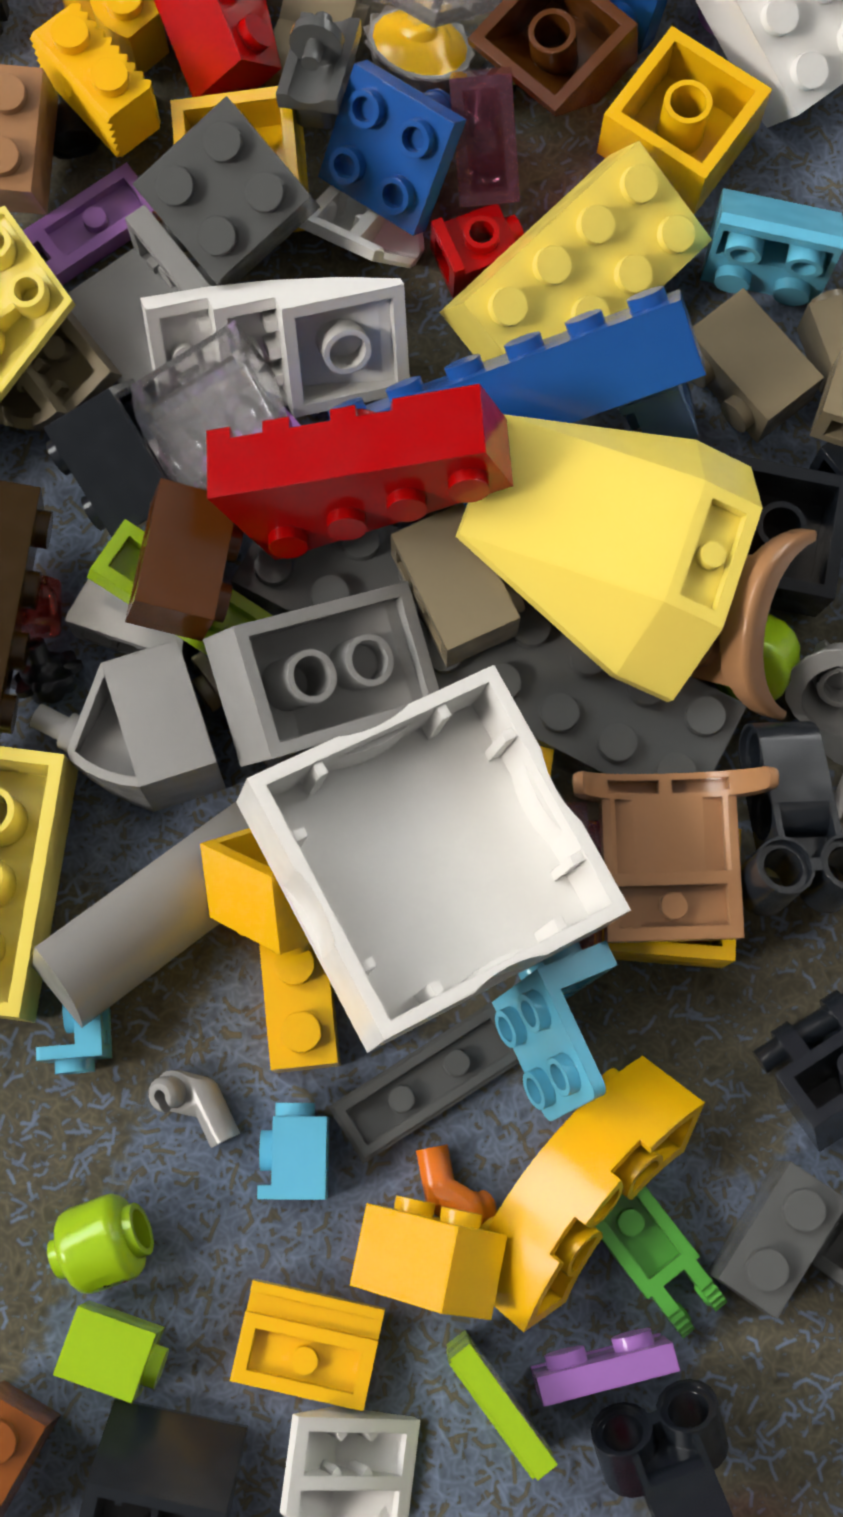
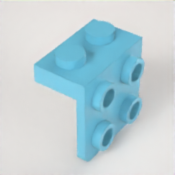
M606 940L582 950L579 942L520 972L518 975L521 981L492 1002L496 1010L495 1024L502 1041L509 1048H513L524 1071L523 1086L526 1095L532 1105L541 1110L549 1121H553L603 1096L606 1092L604 1080L566 999L618 965Z

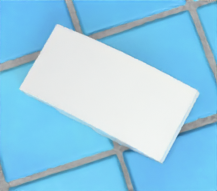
M323 277L278 279L208 286L140 298L158 404L164 418L223 406L228 418L287 405L293 417L297 418L328 411L336 405L358 397H362L364 403L387 398L385 390L388 387L410 378L405 291L401 278Z

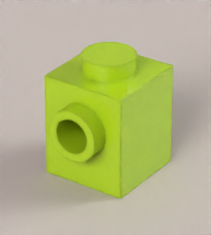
M89 1300L77 1306L53 1375L132 1403L142 1394L144 1386L155 1389L169 1353V1348L159 1345L165 1327Z

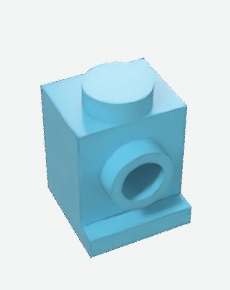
M275 1103L272 1130H261L259 1149L260 1171H271V1184L257 1185V1199L326 1200L328 1198L330 1117L315 1116V1103Z

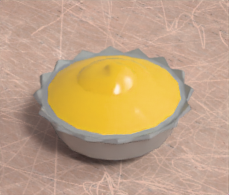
M407 2L398 8L386 5L381 13L370 14V24L363 27L367 37L365 44L371 51L373 63L422 93L434 88L447 89L453 85L461 74L470 71V63L477 57L472 51V47L468 44L465 26L453 23L448 13H435L428 5L417 8Z

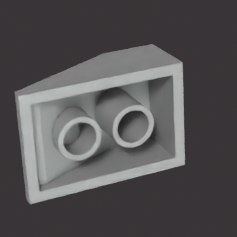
M408 581L232 626L203 639L240 767L314 747L338 736L351 735L371 729L394 717L409 703L439 690Z

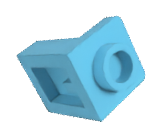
M62 1004L64 1028L66 1033H74L75 1044L36 1047V1061L55 1063V1075L95 1072L96 1059L112 1058L110 1007L81 1028Z

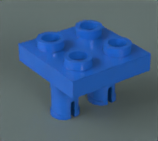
M369 60L354 63L318 177L412 236L426 231L467 119L453 111V102L450 96L442 89L434 88L422 93Z

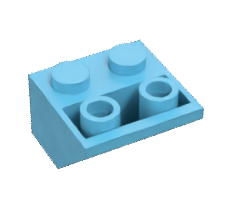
M723 188L713 216L709 235L712 241L707 245L700 280L714 283L718 289L728 293H737L744 288L746 291L773 295L776 301L789 306H800L810 303L812 299L823 292L843 252L842 213Z

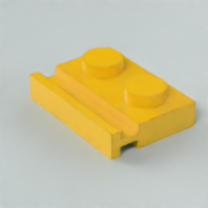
M254 1278L251 1284V1292L244 1315L230 1381L364 1411L385 1308Z

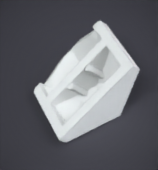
M332 185L316 200L320 208L299 226V228L370 261L412 268L416 265L425 249L423 232L412 236Z
M338 1406L294 1413L292 1415L280 1513L284 1517H408L420 1419L412 1416L368 1410L359 1411Z

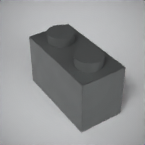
M775 1161L706 1273L761 1312L777 1319L843 1212V1196L793 1162Z

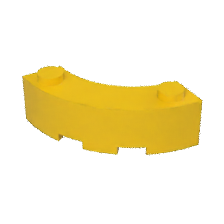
M644 1056L630 1063L621 1071L611 1068L602 1075L606 1087L605 1094L579 1107L565 1121L523 1172L496 1215L480 1226L481 1229L508 1235L494 1307L522 1332L527 1331L566 1303L579 1274L603 1238L602 1232L595 1226L612 1211L621 1194L633 1200L651 1179L675 1158L684 1153L705 1102Z

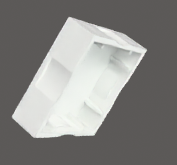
M495 665L409 703L394 717L376 727L351 735L335 737L248 777L236 801L367 1053L591 936L631 911L582 821L575 816L555 788L548 773L542 749Z

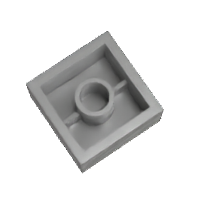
M178 639L100 663L80 715L73 713L68 717L44 704H40L31 718L30 727L56 739L57 748L67 752L71 763L91 781L130 804L151 812L226 789Z

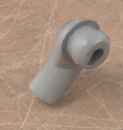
M178 1069L164 1072L151 1083L148 1090V1098L153 1108L162 1113L170 1111L196 1117L211 1148L241 1134L218 1084L212 1078Z

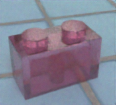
M512 67L451 72L449 84L452 111L467 119L455 150L460 207L520 202Z

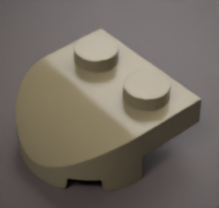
M72 312L68 314L1 401L0 424L28 431L44 432L43 427L110 388L122 376Z

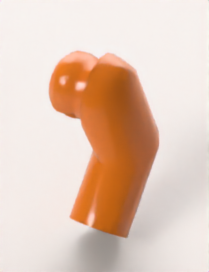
M448 1144L416 1150L425 1201L436 1204L434 1210L436 1216L440 1218L442 1206L481 1214V1225L496 1215L497 1205L495 1199L488 1191H473L454 1179Z

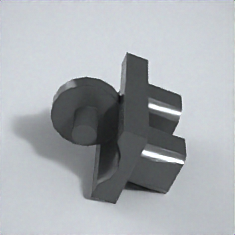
M319 11L315 15L313 13L301 12L300 18L292 26L289 38L290 50L276 91L278 107L295 109L297 124L300 126L330 129L333 127L336 114L339 113L362 35L360 18L350 17L343 21L332 22L331 15L324 11Z

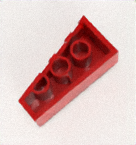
M154 0L192 97L258 89L282 69L266 0Z
M474 384L393 398L390 406L391 410L376 413L367 409H357L355 405L329 409L330 421L292 427L289 416L262 421V432L233 437L230 427L206 430L207 499L275 561L282 558H296L302 556L308 550L340 540H354L362 537L366 532L398 522L415 521L421 519L427 513L462 502H477L484 499L488 494L513 487L507 419L481 384Z

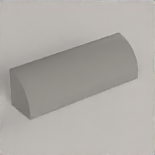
M236 801L34 947L32 967L81 1028L220 924L209 917L200 843L249 828Z

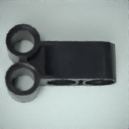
M811 721L763 722L744 725L739 739L740 769L762 766L777 768L779 771V785L774 790L746 797L756 851L741 866L743 907L755 915L768 917L780 913L800 895L809 907L818 912L830 914L841 911L843 909V882L834 877L828 865L836 868L843 876V834L819 728ZM764 868L774 871L780 877L783 886L773 883L766 875Z
M694 1379L678 1380L668 1385L662 1391L656 1404L657 1410L647 1413L645 1409L634 1403L620 1402L602 1409L594 1418L591 1427L592 1441L604 1480L610 1490L619 1496L627 1498L644 1496L651 1517H734L714 1471L726 1459L729 1445L717 1395L709 1385Z

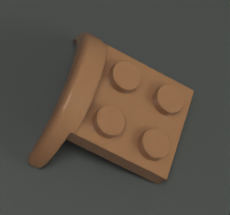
M800 528L786 531L770 539L754 554L747 555L724 627L691 674L693 678L729 686L742 704L751 711L777 720H784L787 711L780 708L773 699L765 677L763 648L767 617L775 591L784 572L805 547L816 541V530Z
M762 766L737 770L667 774H607L580 771L573 774L574 796L598 803L601 857L631 911L604 928V938L607 943L740 940L745 938L737 798L757 795L777 788L779 785V771L777 768Z

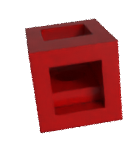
M498 202L445 222L442 217L431 221L430 249L453 299L524 234L517 216L513 214L504 217ZM486 239H490V240L487 241V242L479 243V242L484 241V240H486Z

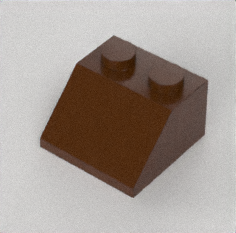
M503 0L467 39L468 44L557 117L599 102L637 61L638 23L609 0Z

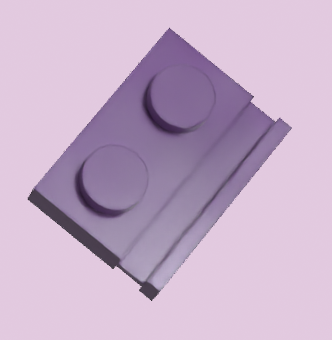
M642 1328L613 1336L611 1338L612 1345L586 1351L584 1345H578L550 1352L544 1355L546 1362L530 1366L536 1392L545 1407L679 1372L680 1368L673 1342L665 1336H661L660 1333L652 1334L651 1328Z

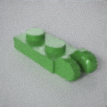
M646 1186L633 1200L621 1194L612 1211L595 1226L603 1234L601 1239L603 1244L645 1298H652L683 1339L695 1328L686 1310L679 1302H675L664 1288L673 1278L683 1271L694 1285L696 1294L706 1306H711L715 1312L728 1302L697 1261L700 1257Z

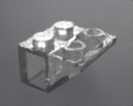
M236 320L130 385L136 421L168 480L207 490L206 430L230 427L233 437L262 432V421L287 417L275 373Z

